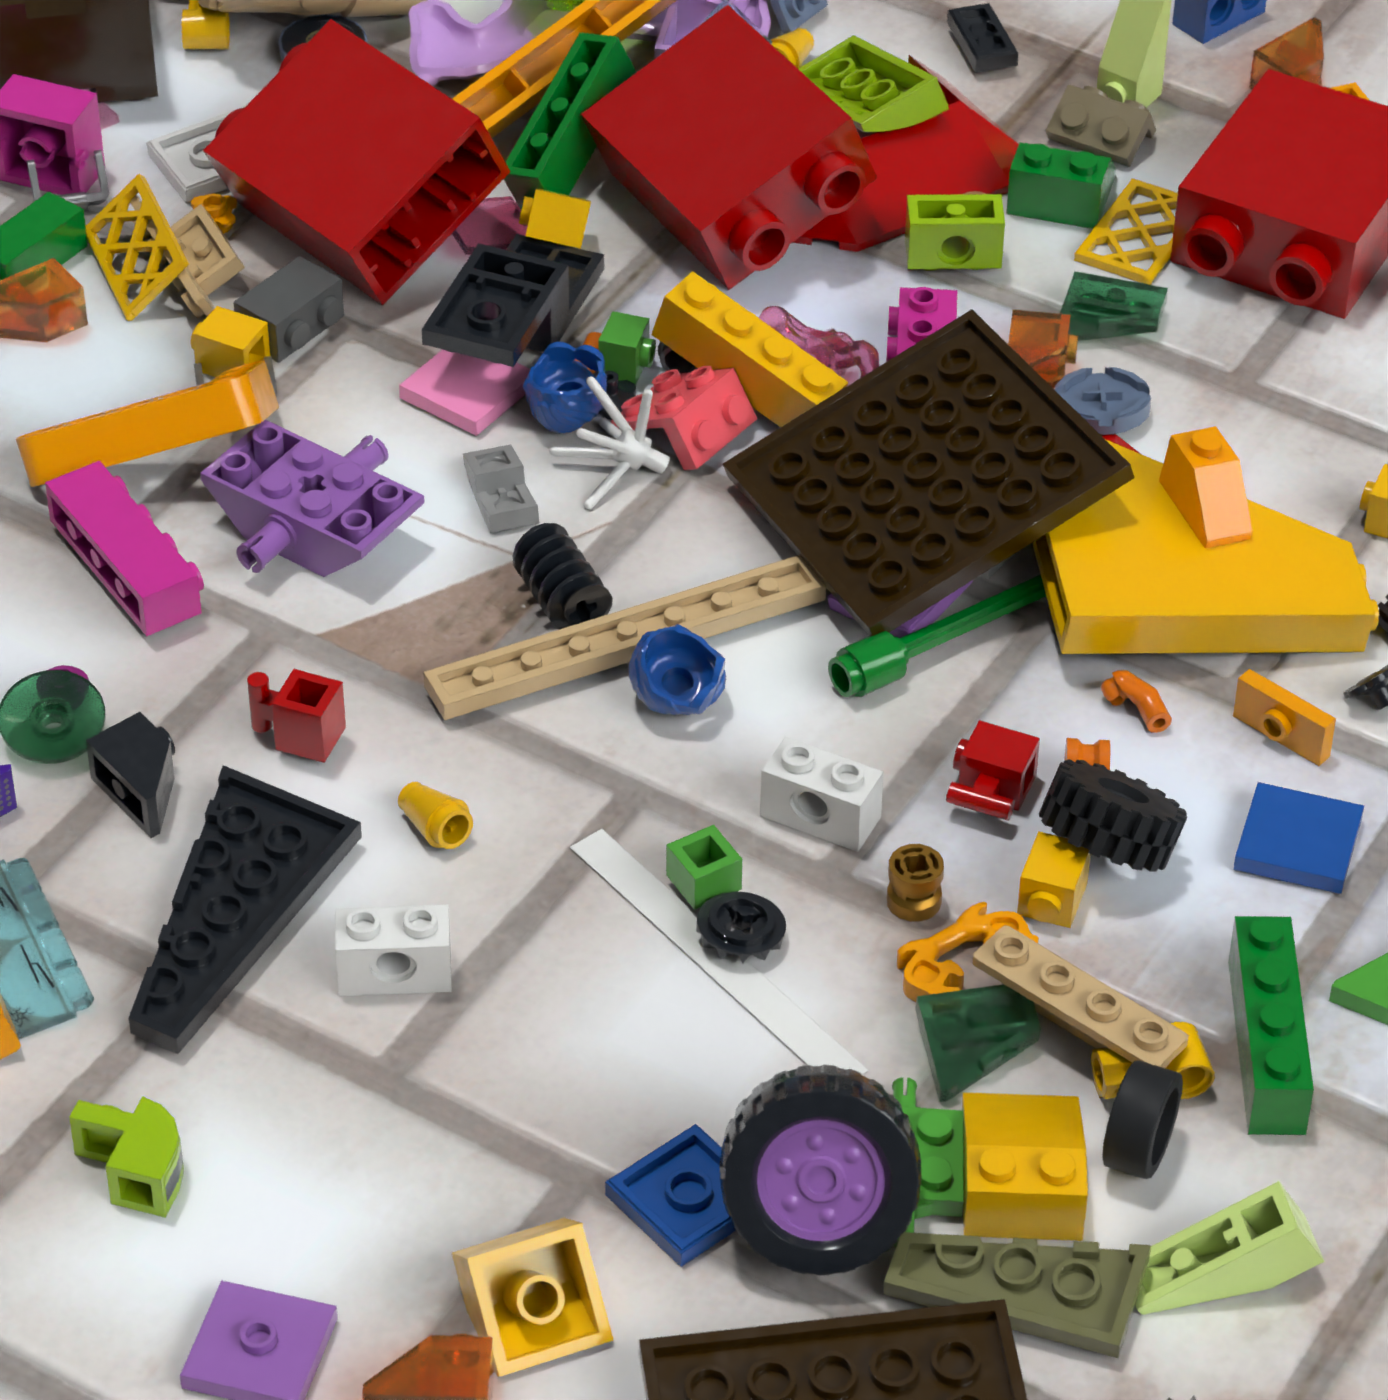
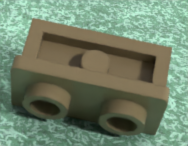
M1068 84L1045 131L1051 140L1090 152L1094 155L1110 157L1112 161L1130 167L1144 137L1152 139L1156 132V127L1149 110L1136 101L1125 100L1122 103L1108 98L1103 91L1095 87L1085 86L1082 89Z

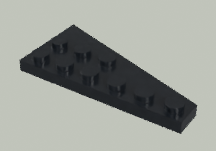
M223 765L218 777L219 787L214 800L210 799L205 812V824L199 839L194 841L173 897V910L167 925L163 924L158 937L159 948L153 964L147 967L128 1018L130 1033L179 1054L362 838L360 821Z

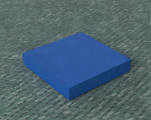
M1258 782L1235 855L1233 870L1342 894L1365 805Z
M694 1124L605 1181V1195L680 1267L736 1231L733 1227L731 1216L726 1212L720 1185L719 1165L722 1147L697 1124Z

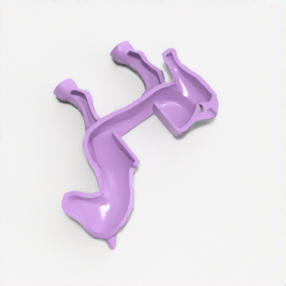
M440 0L420 2L412 6L408 13L411 27L409 49L411 68L418 77L433 87L443 80L469 79L486 74L585 0H504L499 9L478 24L463 19L449 3ZM677 0L627 38L656 42L654 52L655 58H657L726 5H729L768 41L771 24L767 0Z

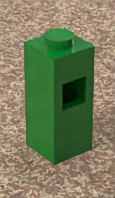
M47 192L0 226V298L12 302L88 247L83 208L51 192Z

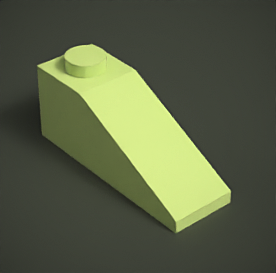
M1120 0L1098 68L1097 89L1103 91L1108 98L1122 103L1125 100H1133L1147 108L1162 94L1172 0Z
M1278 1181L1152 1245L1149 1262L1135 1305L1141 1315L1267 1290L1325 1261L1306 1216Z

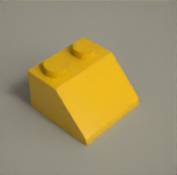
M561 1218L451 1253L466 1310L496 1376L501 1377L614 1340L581 1222Z

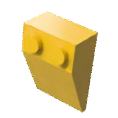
M963 1092V1235L989 1238L1083 1241L1088 1185L1086 1144L1079 1096Z

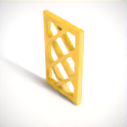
M139 173L86 225L87 240L127 321L134 320L189 265L146 178ZM139 192L142 198L140 209L127 211L130 200ZM148 220H153L158 229L155 241H143ZM136 221L130 242L118 243L124 222ZM107 223H111L106 244H101L97 233ZM168 250L173 262L162 272H158L163 252ZM151 251L146 272L133 274L139 252ZM127 253L121 274L117 275L112 266L114 254ZM142 284L139 295L130 303L127 297L129 285Z
M1132 178L1077 249L1074 261L1150 285L1171 258L1173 240L1172 237L1168 244L1156 246L1151 235L1173 233L1175 216L1170 209L1176 208L1178 193ZM1136 193L1150 197L1153 200L1133 205L1130 203ZM1160 212L1165 220L1164 222L1144 225L1138 215ZM1125 217L1129 219L1133 226L1115 231L1110 229L1116 219ZM1140 238L1145 246L1142 249L1124 252L1118 241ZM1108 244L1113 254L1101 256L1092 253V250L1096 245ZM1151 258L1154 261L1148 270L1132 266L1130 263Z

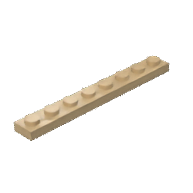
M797 555L424 671V687L443 719L448 720L629 663L637 643L646 632L679 624L705 639L825 601L826 587L801 556Z

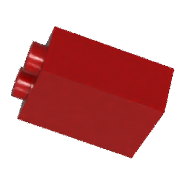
M726 5L581 114L610 173L728 290L732 289L754 271H763L775 265L784 256L792 242L829 214H839L849 209L860 198L864 188L877 179L852 118L729 5Z
M332 19L308 43L297 45L285 56L279 73L245 108L236 109L223 119L217 129L215 138L203 150L241 206L382 306L511 172L479 116Z
M1267 69L1178 186L1170 262L1194 269L1206 276L1218 277L1282 298L1293 305L1306 306L1345 319L1388 257V106Z

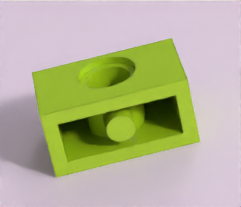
M1002 194L907 195L905 248L908 269L931 271L936 269L982 270L1002 268L1005 232Z

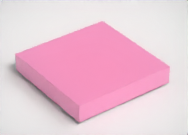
M442 349L399 385L400 399L477 436L525 396L523 383L530 369L517 362L512 367Z

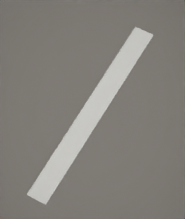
M603 829L570 846L577 855L807 1065H835L838 1068L858 1071L861 1075L869 1071L747 959L743 964L738 956L731 954L720 959L716 948H704L701 934L696 932L697 914Z

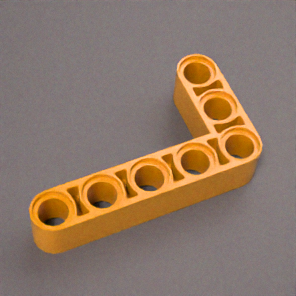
M259 360L226 370L208 383L30 432L17 437L16 442L30 486L35 487L44 485L47 481L99 460L105 467H109L254 426L266 420L279 408L266 362L265 360Z

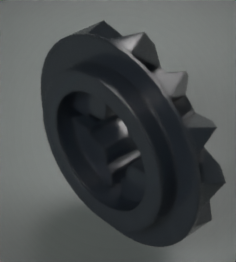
M727 892L716 895L702 905L697 915L696 932L701 934L703 947L709 949L716 948L720 959L730 954L738 956L742 964L750 955L765 960L770 950L780 949L786 931V921L781 910L770 900L748 892ZM731 924L733 926L736 925L739 929L731 931ZM750 928V934H745L742 931Z

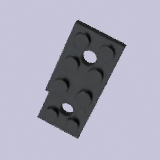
M520 234L514 236L506 250L478 243L423 326L422 344L514 367L525 348L544 352L549 344L561 340L604 271V254Z

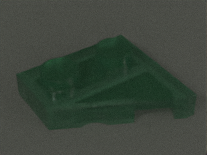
M1074 271L1055 325L1054 342L1065 343L1157 332L1166 306L1168 288Z
M1005 984L917 996L915 1010L939 1102L950 1100L1039 1041L1041 1026L1034 1002Z

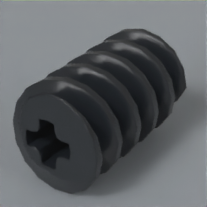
M543 523L532 527L523 534L517 542L512 555L513 566L555 628L563 629L608 615L612 607V595L604 587L599 576L595 574L590 563L586 561L581 550L577 549L574 540L569 537L568 532L563 526L557 523Z

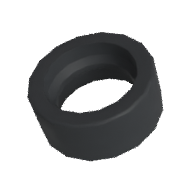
M1134 1061L1120 1084L1107 1123L1102 1152L1104 1166L1143 1179L1152 1178L1166 1152L1177 1118L1183 1086L1181 1073L1143 1061Z

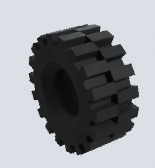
M1068 759L1064 760V763L1061 762L1039 811V817L1042 818L1041 821L1045 826L1053 827L1051 831L1057 836L1068 838V843L1077 848L1082 846L1088 849L1089 854L1098 858L1100 855L1107 857L1111 863L1120 866L1125 863L1132 869L1142 871L1144 867L1150 872H1157L1158 869L1164 870L1187 820V812L1185 809L1179 808L1180 804L1174 799L1165 798L1166 793L1159 789H1151L1147 786L1148 783L1138 778L1136 780L1126 776V773L1116 769L1115 771L1108 770L1105 765L1094 763L1092 766L1084 760H1076L1075 763Z

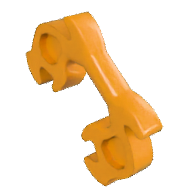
M979 902L966 909L956 922L929 938L905 943L897 950L896 966L898 969L905 967L903 992L909 999L926 1006L931 1014L949 1013L959 1007L960 991L963 990L964 972L952 960L937 962L940 956L965 942L982 941L984 944L1003 926H1010L1037 943L1039 937L1030 932L1024 918L1018 913L998 911L986 914L987 903Z

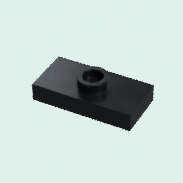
M990 3L948 10L947 24L975 73L1018 66L1019 53Z

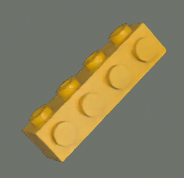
M693 271L664 296L651 335L697 368L703 366H711L713 370L734 368L752 407L779 427L786 425L844 389L849 383L831 368L822 364L793 341L784 337L755 314L749 312Z

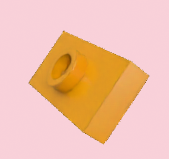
M1248 669L1238 678L1233 717L1318 766L1330 757L1336 723L1335 717L1251 669Z

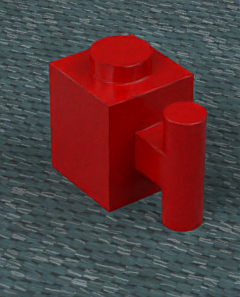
M293 669L278 692L270 690L267 674L263 672L250 674L247 678L252 729L256 732L264 733L273 726L275 750L325 763L346 729L343 682Z
M979 720L969 740L962 738L958 743L953 759V769L959 771V783L952 782L950 784L946 802L1009 821L1013 810H1020L1037 776L1040 738Z

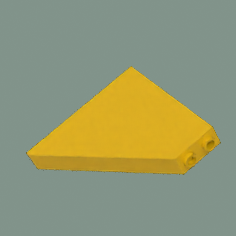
M1108 440L1106 441L1130 463L1135 478L1032 542L1062 654L1364 652L1370 631L1376 630L1378 626V605L1375 600L1370 599L1366 587V570L1363 564H1358L1351 542L1247 499L1253 531L1251 539L1205 549L1159 482L1163 463Z

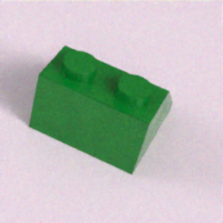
M1020 142L1009 172L1006 214L1094 229L1101 220L1116 175V167L1110 157L1098 156L1085 151L1074 152L1051 148L1044 144Z

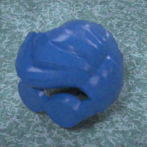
M554 342L549 344L536 364L530 368L528 376L523 383V390L532 416L547 430L555 433L572 432L579 429L585 423H589L603 410V406L586 383L588 377H594L607 393V374L605 373L603 354L590 345H581L578 348H574L564 342ZM586 367L593 371L599 372L597 377H595Z
M677 624L672 627H664L656 631L646 632L642 635L631 656L629 679L638 698L648 709L654 712L672 715L702 714L707 707L716 702L725 689L726 673L724 668L726 659L709 646L702 637Z

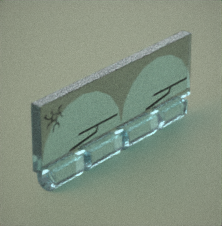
M18 858L7 862V864L4 859L0 860V993L19 1039L76 1018V1012L88 1008L94 1001L93 994L81 969L77 967L78 964L62 930L59 929V923L45 894L41 892V885L29 860L26 858Z

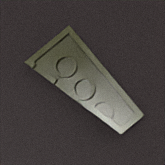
M903 1232L898 1240L884 1280V1295L928 1307L1005 1299L1012 1330L1119 1358L1149 1262L1151 1245L1129 1244V1250L1099 1249V1242L1074 1241L1073 1247L1037 1245V1239L1013 1238V1243L1000 1244L982 1243L980 1236Z

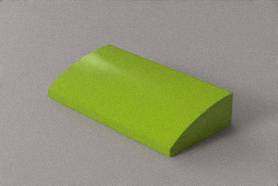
M855 35L799 68L805 76L852 118L855 127L863 132H883L906 128L928 120L949 109L937 77Z

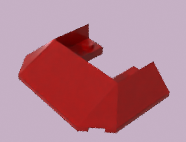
M909 55L908 63L937 77L949 109L928 120L906 128L876 132L861 138L877 179L864 188L860 198L853 206L842 213L829 214L793 243L812 245L813 238L839 242L840 250L859 252L905 234L907 195H962L971 191L1004 195L1008 193L1010 167L1019 144L945 78Z

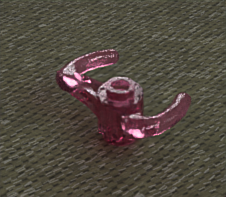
M769 306L763 309L758 317L822 364L831 368L839 376L845 375L846 370L855 365L860 369L861 377L879 367V353L877 349L865 340L854 341L848 334L836 331L834 328L821 331L807 327L779 306Z

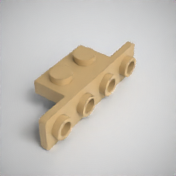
M137 194L130 200L134 210H139L142 203ZM200 204L171 226L189 263L172 283L180 292L186 288L187 291L181 295V298L197 318L204 314L208 316L215 309L208 295L221 285L227 283L233 276L245 268L211 215ZM148 220L144 234L146 239L152 236L148 241H155L158 231L153 220ZM165 250L161 263L163 265L167 262L171 264L173 259L169 251Z
M1010 926L1001 927L973 954V965L1033 1001L1034 1011L1096 1049L1108 1047L1132 1063L1134 1061H1143L1165 1068L1188 1044V1034Z

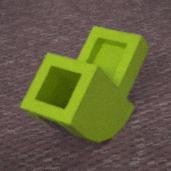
M143 1096L134 1113L122 1111L111 1105H98L78 1100L69 1116L74 1153L77 1156L107 1163L105 1167L111 1204L166 1218L180 1191L184 1174L181 1141L174 1117L161 1104Z

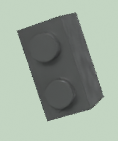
M298 256L233 302L234 311L268 322L270 356H272V360L280 363L344 317L342 278Z

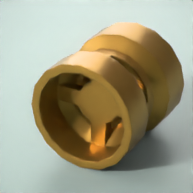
M907 844L899 847L891 854L889 859L888 876L890 882L887 886V906L892 914L906 921L919 922L930 919L938 913L942 904L943 858L938 851L923 844Z

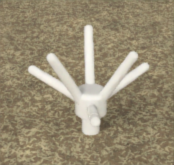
M594 377L587 378V385L618 428L608 419L602 418L599 421L600 426L614 439L583 428L578 429L576 434L579 438L609 449L553 446L549 450L552 456L612 459L619 462L584 502L586 509H592L628 468L638 470L642 465L659 474L665 471L670 457L651 448L652 441L645 436L653 392L650 389L643 391L636 429L634 431Z

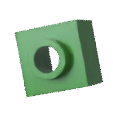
M612 311L598 340V350L603 354L605 360V371H614L618 374L619 380H628L635 385L637 384L644 367L650 368L652 366L656 352V340L650 338V318Z
M713 824L666 844V875L695 910L702 907L706 901L716 895L742 890V858Z

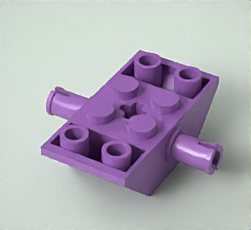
M264 420L255 426L200 473L203 484L242 536L247 539L245 543L239 545L236 554L240 563L247 570L254 565L252 567V572L259 573L274 557L280 555L322 577L330 575L364 558L424 504V495L374 472L379 465L388 460L389 455L387 448L380 439L376 438L370 444L373 441L372 435L365 436L356 447L343 457L268 420Z

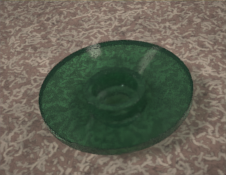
M46 670L28 675L16 682L6 692L0 703V734L3 741L15 754L36 763L56 764L81 756L87 752L86 739L102 732L106 721L105 705L100 692L90 681L69 671ZM51 723L61 724L57 728H45Z

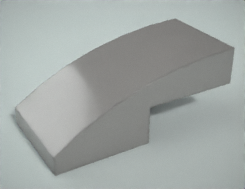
M511 444L463 453L464 465L475 499L490 533L539 523L538 505L525 484L523 464Z

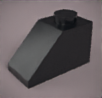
M138 712L86 739L91 779L150 838H153L161 832L175 780L172 755L175 754V745L171 736L163 727H155L141 712Z

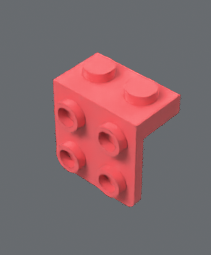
M703 366L686 373H679L678 369H672L661 373L652 380L653 387L650 390H652L653 396L647 429L664 428L683 470L698 469L758 419L734 368L713 370L711 366ZM643 394L634 396L621 405V414L633 430L636 429ZM611 420V423L614 424V425L618 428V426L615 424V422H614L613 420Z

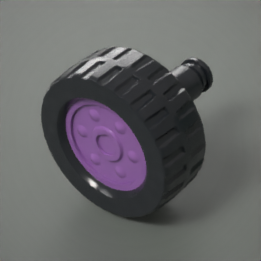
M824 1064L822 1066H799L797 1069L780 1072L770 1080L760 1083L753 1089L748 1098L741 1101L736 1108L734 1118L729 1120L725 1130L719 1167L720 1185L726 1212L731 1216L734 1229L739 1236L747 1241L748 1246L756 1254L762 1255L768 1259V1262L778 1267H784L795 1273L816 1274L818 1276L853 1271L858 1267L872 1263L885 1251L890 1250L912 1222V1213L917 1209L920 1199L922 1177L919 1145L908 1115L903 1113L899 1101L892 1094H888L880 1083L861 1075L858 1071Z

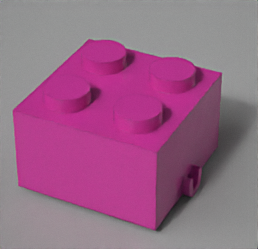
M13 74L0 89V181L31 188L27 160L34 159L40 190L59 195L78 192L87 193L98 178L94 150L101 149L105 167L97 93Z

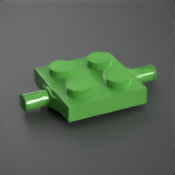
M900 1077L892 1083L893 1096L899 1101L903 1113L908 1115L912 1123L921 1157L920 1199L917 1209L912 1213V1222L905 1231L915 1233V1219L930 1215L962 1217L963 1110L916 1107L917 1083L907 1077L906 1095H903V1077Z

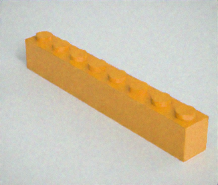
M585 0L452 99L479 116L491 138H493L540 103L580 32L615 36L622 42L677 0Z

